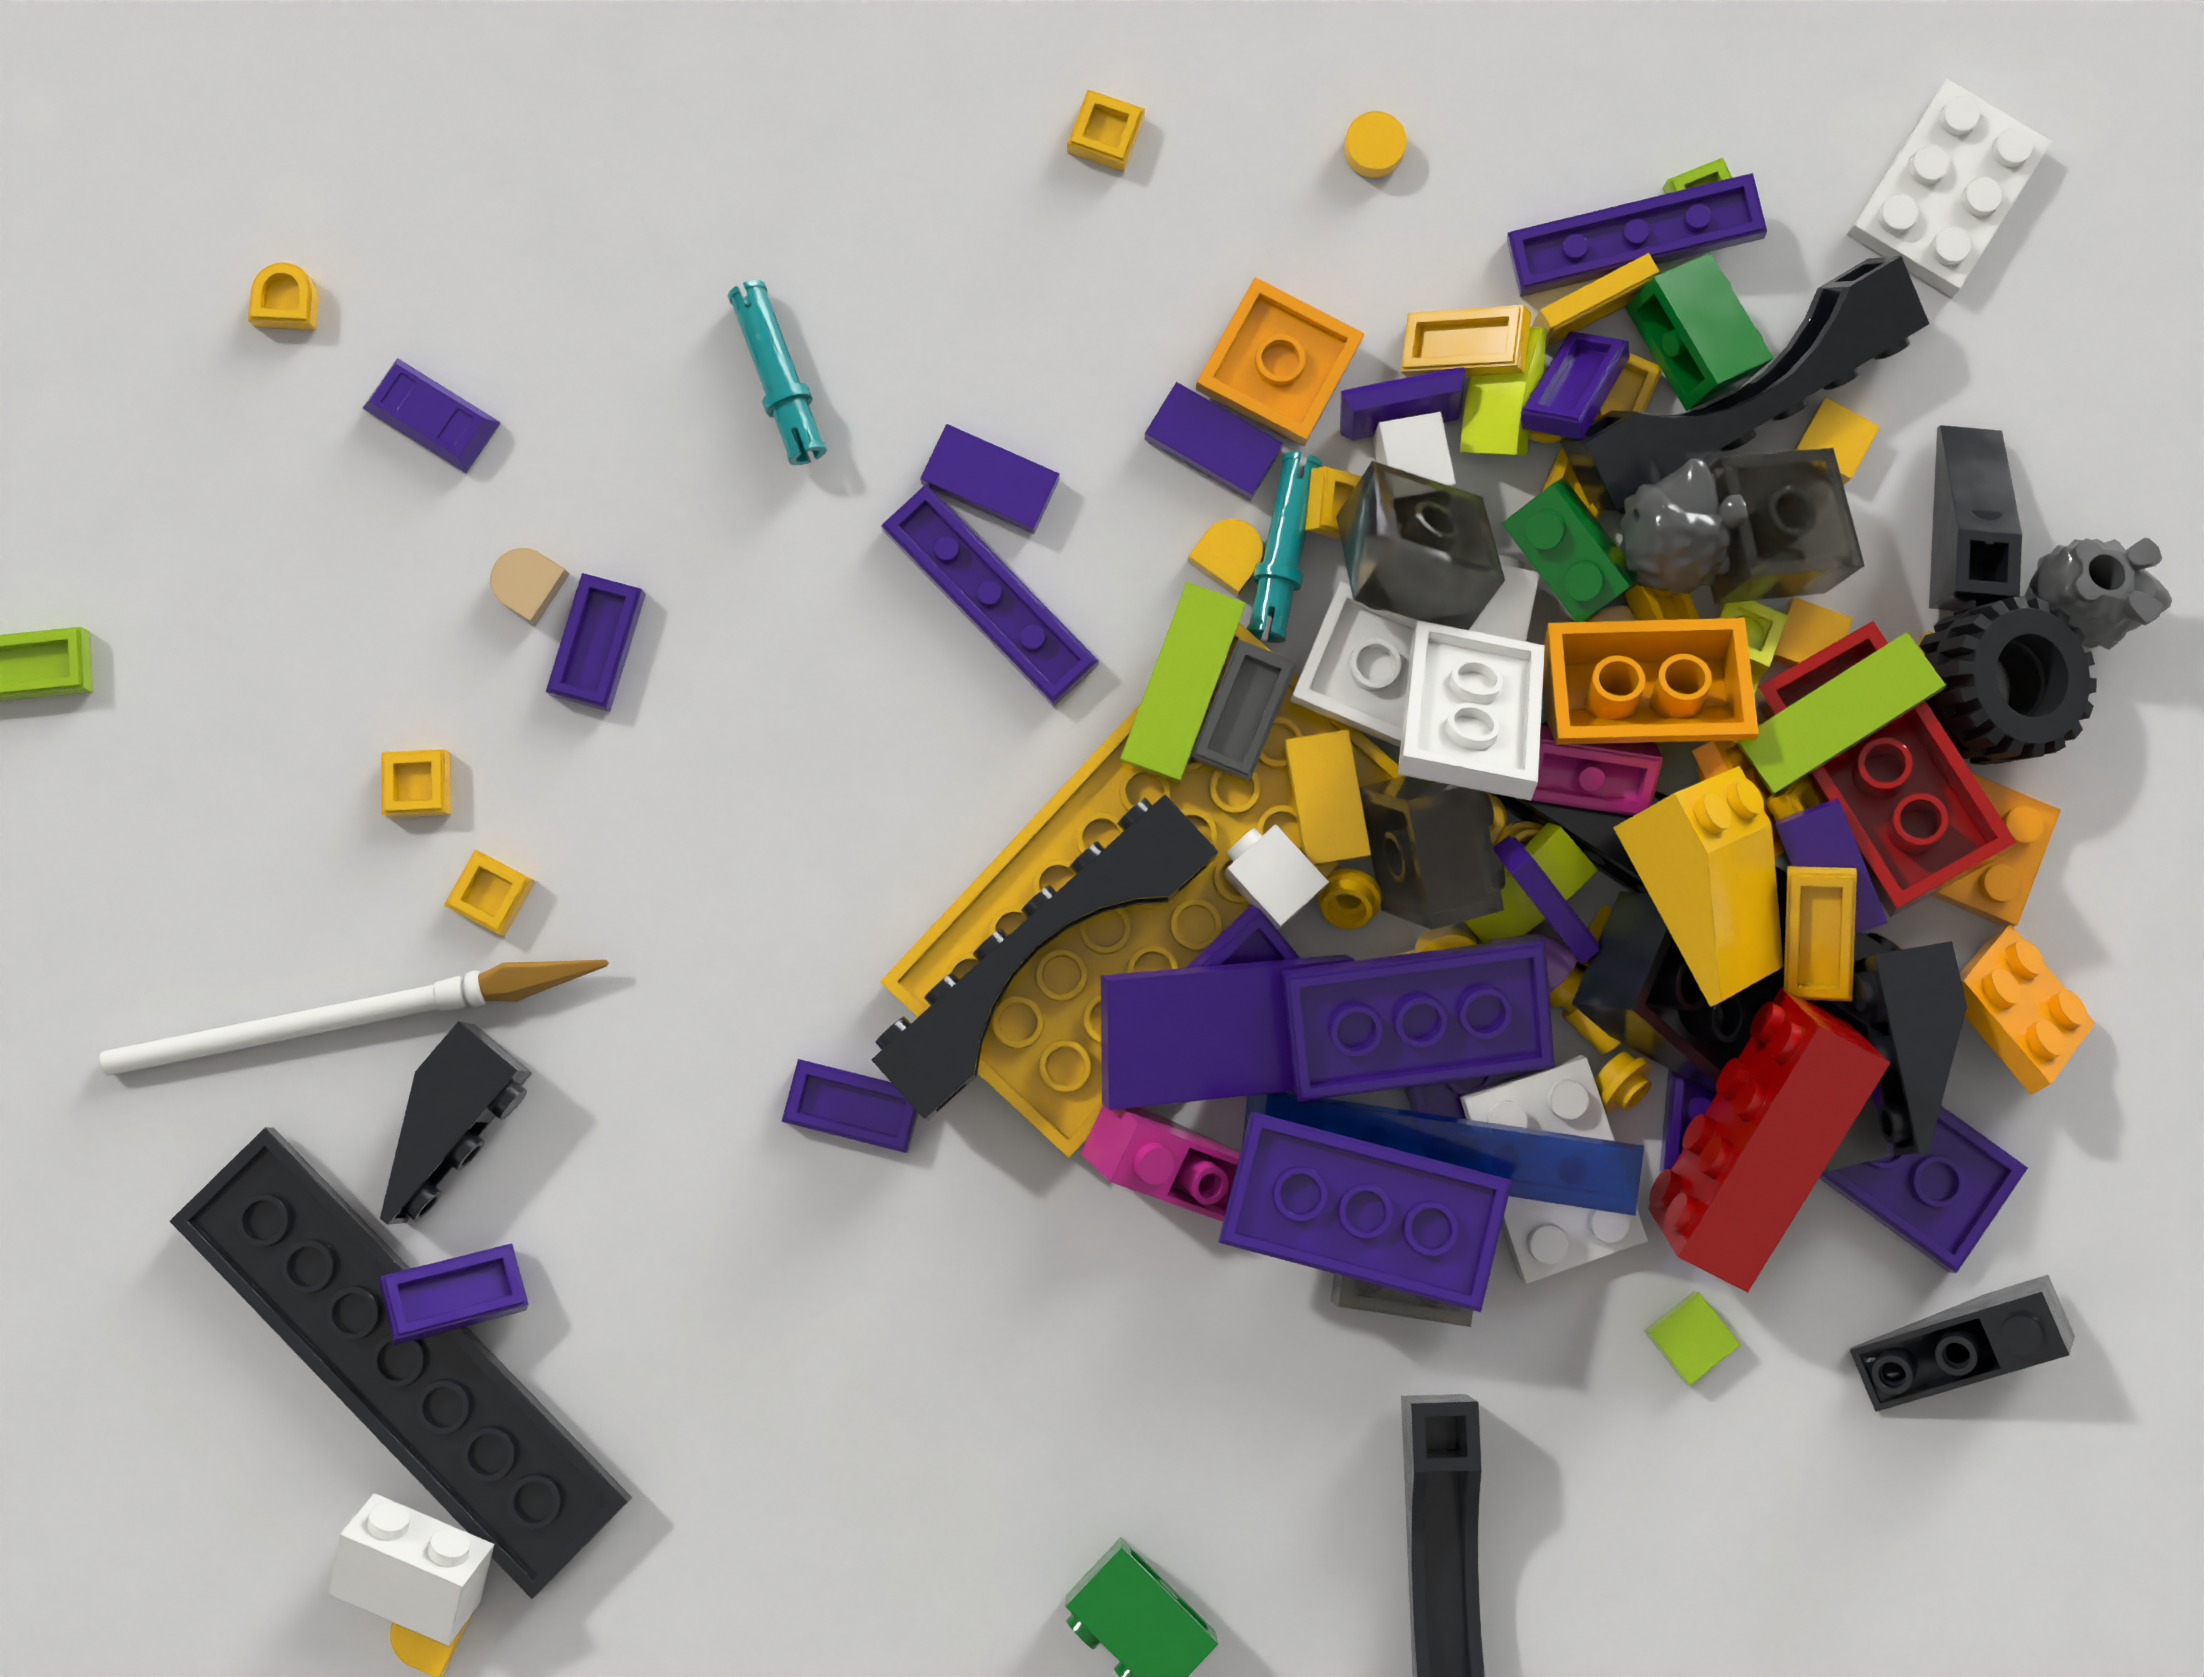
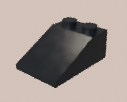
M1620 891L1598 943L1600 945L1598 948L1600 951L1591 957L1572 1005L1610 1037L1716 1095V1084L1722 1069L1731 1059L1739 1058L1752 1037L1750 1035V1028L1756 1013L1766 1002H1773L1781 987L1770 976H1766L1724 1001L1710 1007L1649 893Z

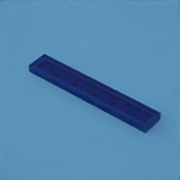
M1287 1092L1247 1096L1243 1139L1250 1112H1256L1512 1180L1510 1197L1636 1215L1644 1145L1328 1098L1298 1102L1294 1093Z

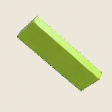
M1186 581L1120 757L1121 763L1180 784L1245 609V602Z
M1906 632L1758 726L1759 735L1756 740H1737L1736 744L1771 795L1775 796L1936 695L1945 688L1946 684L1909 633Z

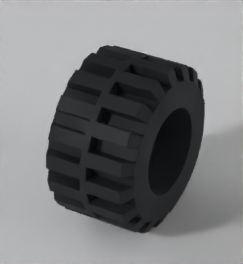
M2025 596L2011 597L1953 613V616L1942 618L1934 625L1935 633L1925 635L1919 647L1946 684L1942 691L1926 700V703L1963 759L1970 758L1971 764H2000L2056 753L2066 747L2065 741L2076 739L2082 732L2083 728L2079 720L2090 718L2094 705L2088 701L2089 694L2096 693L2097 679L2090 677L2089 666L2095 665L2092 651L2085 653L2081 645L2086 639L2079 627L2069 628L2068 621L2070 616L2060 608L2049 611V602L2038 598L2026 600ZM1998 660L2004 666L2010 682V699L2008 704L2002 697L1997 683L1996 668Z

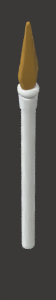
M608 961L504 962L483 973L478 970H472L467 972L465 977L462 975L436 981L434 985L101 1051L99 1058L102 1072L109 1076L434 1010L442 1012L468 1008L469 1004L474 1008H480L486 1005L487 1001L518 1002L552 987L607 967Z

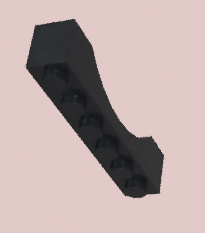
M1902 256L1868 258L1817 288L1804 320L1787 347L1762 374L1736 393L1704 408L1674 415H1655L1637 411L1611 410L1592 422L1582 440L1568 437L1562 439L1560 443L1589 505L1593 503L1595 508L1616 510L1619 514L1626 513L1624 500L1635 494L1641 485L1656 484L1678 470L1691 458L1703 460L1718 450L1723 452L1730 451L1747 444L1756 437L1754 430L1756 427L1770 419L1778 421L1797 414L1807 407L1806 398L1822 388L1823 390H1831L1847 384L1859 375L1857 367L1872 358L1875 360L1884 359L1907 348L1910 345L1908 337L1930 323Z
M1166 794L1153 805L1146 798L1138 802L1117 823L1124 832L1106 848L1098 841L1088 847L1070 865L1069 868L1076 874L1057 892L1050 884L1043 888L1022 908L1021 911L1027 919L1010 935H1007L1002 928L993 933L973 953L974 957L979 961L978 964L961 979L954 972L947 975L924 997L930 1005L926 1011L912 1023L905 1016L901 1017L875 1041L881 1051L871 1059L872 1062L925 1120H930L977 1077L982 1044L993 1013L1014 977L1039 950L1066 930L1099 914L1133 905L1168 903L1216 859L1218 854L1216 848Z
M1467 1394L1401 1396L1413 1677H1485L1478 1574V1519L1482 1472L1479 1403Z

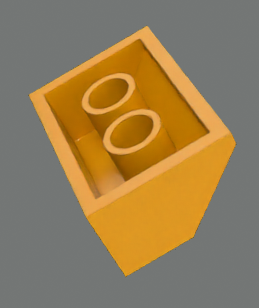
M1745 618L1548 623L1544 640L1543 702L1545 718L1556 744L1757 739L1759 732Z

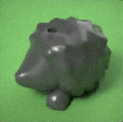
M1691 458L1678 470L1656 484L1641 485L1635 494L1624 500L1626 514L1619 524L1623 535L1620 549L1626 557L1628 570L1634 574L1635 581L1639 586L1652 587L1673 594H1690L1701 585L1714 584L1717 576H1723L1729 571L1730 559L1728 551L1732 538L1731 529L1739 527L1747 520L1746 503L1739 494L1728 496L1719 505L1714 473L1710 472L1704 460Z
M2145 537L2126 550L2115 539L2105 543L2099 539H2074L2068 546L2057 545L2051 553L2039 558L2037 570L2031 578L2029 587L2024 595L2026 600L2038 598L2049 602V611L2060 608L2070 616L2068 626L2070 629L2080 628L2086 638L2081 643L2085 647L2095 648L2102 646L2108 650L2118 644L2127 632L2135 630L2142 625L2146 626L2156 620L2172 603L2169 591L2146 570V568L2159 564L2163 558L2159 547L2152 540Z

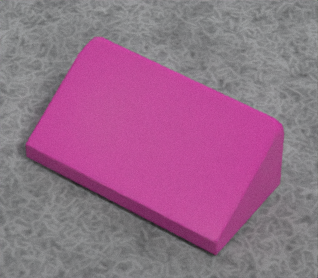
M1541 725L1538 783L1531 800L1634 816L1652 806L1663 756L1657 745L1653 742L1556 744L1549 726Z

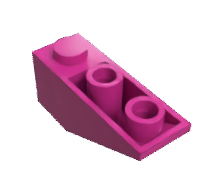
M1103 1105L1080 1154L1112 1183L1223 1222L1240 1152L1143 1108L1134 1107L1108 1110Z

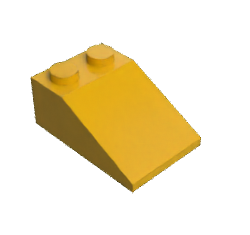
M1740 766L1680 790L1613 827L1710 1007L1784 967L1772 824L1764 811V802L1760 791L1754 783L1745 777Z

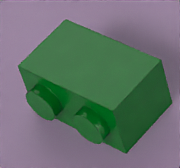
M1711 253L1653 277L1624 306L1686 412L1741 387L1774 359L1765 345L1762 335L1753 325L1732 290L1729 280L1723 275Z
M1564 477L1551 484L1501 523L1576 622L1585 621L1635 582L1634 574L1627 568L1625 556Z
M1121 1537L1066 1595L1065 1607L1072 1613L1066 1620L1067 1624L1091 1649L1094 1650L1102 1643L1120 1661L1114 1667L1119 1677H1188L1218 1645L1215 1630Z

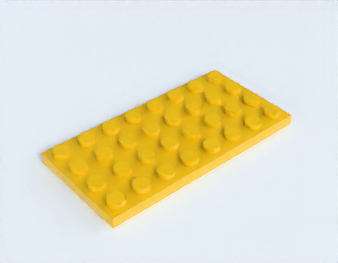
M1239 623L1198 736L1238 639L1272 652L1241 623ZM1295 672L1292 675L1249 783L1190 760V758L1180 784L1121 763L1120 757L1137 715L1139 704L880 981L914 1015L919 1017L930 1007L924 997L935 985L952 972L961 979L979 963L973 953L986 939L1000 928L1007 935H1010L1027 919L1021 910L1037 893L1049 884L1057 892L1076 875L1069 867L1078 856L1096 841L1106 848L1124 832L1117 823L1131 808L1144 798L1153 805L1166 794L1218 851L1216 859L1168 903L1133 905L1099 914L1066 930L1039 950L1012 980L993 1013L982 1044L978 1074L1068 1158L1088 1138L1103 1106L1101 975L1185 968L1230 926L1250 904L1224 877L1226 869L1233 863L1226 853L1254 827L1263 836L1276 824L1303 853L1284 747L1285 739L1349 729L1367 833L1415 781L1412 777L1399 775L1398 765L1361 731L1290 702L1300 677ZM1339 863L1315 867L1326 878Z

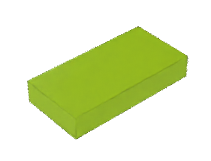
M71 627L0 635V702L93 692L90 631L83 627Z

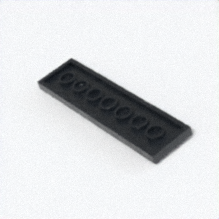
M265 1127L169 1221L469 1534L494 1544L491 1557L531 1599L537 1596L632 1499V1496L467 1326L394 1345L379 1280L380 1276L411 1268L275 1128Z

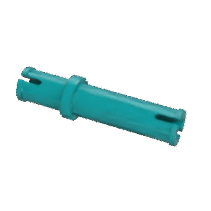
M761 280L746 281L743 285L747 296L742 295L738 286L733 287L727 296L730 304L733 305L766 394L762 404L766 414L769 417L775 418L788 454L789 463L791 465L808 464L811 462L808 451H812L816 459L821 458L827 452L809 407L813 400L809 387L799 381L768 298L765 283Z
M1288 452L1283 455V466L1262 563L1256 564L1253 581L1258 586L1249 625L1246 629L1261 641L1267 616H1271L1272 620L1267 642L1270 643L1286 641V629L1293 593L1301 589L1304 576L1298 569L1306 536L1305 525L1311 469L1322 467V461L1319 458L1308 454L1306 464L1303 467L1301 479L1298 478L1297 473L1301 452Z

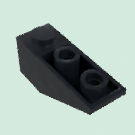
M1940 425L1937 427L1929 609L1962 611L2011 597H2020L2022 530L2002 430Z
M1952 941L1874 954L1854 961L1853 968L1855 973H1853L1852 1000L1856 1009L1864 1013L1869 1036L1866 1040L1890 1062V1065L1879 1081L1883 1104L1879 1107L1878 1118L1885 1140L1893 1145L1895 1156L1929 1152L1967 1009Z
M458 1021L415 1071L380 1219L387 1225L406 1223L409 1219L417 1222L425 1216L442 1194V1191L437 1186L453 1167L460 1171L467 1166L485 1143L479 1137L495 1117L500 1120L508 1117L527 1094V1090L522 1085L532 1072L475 1024Z
M2045 1275L1983 1294L1854 1346L1850 1349V1352L1875 1412L2069 1356L2075 1335L2050 1277Z

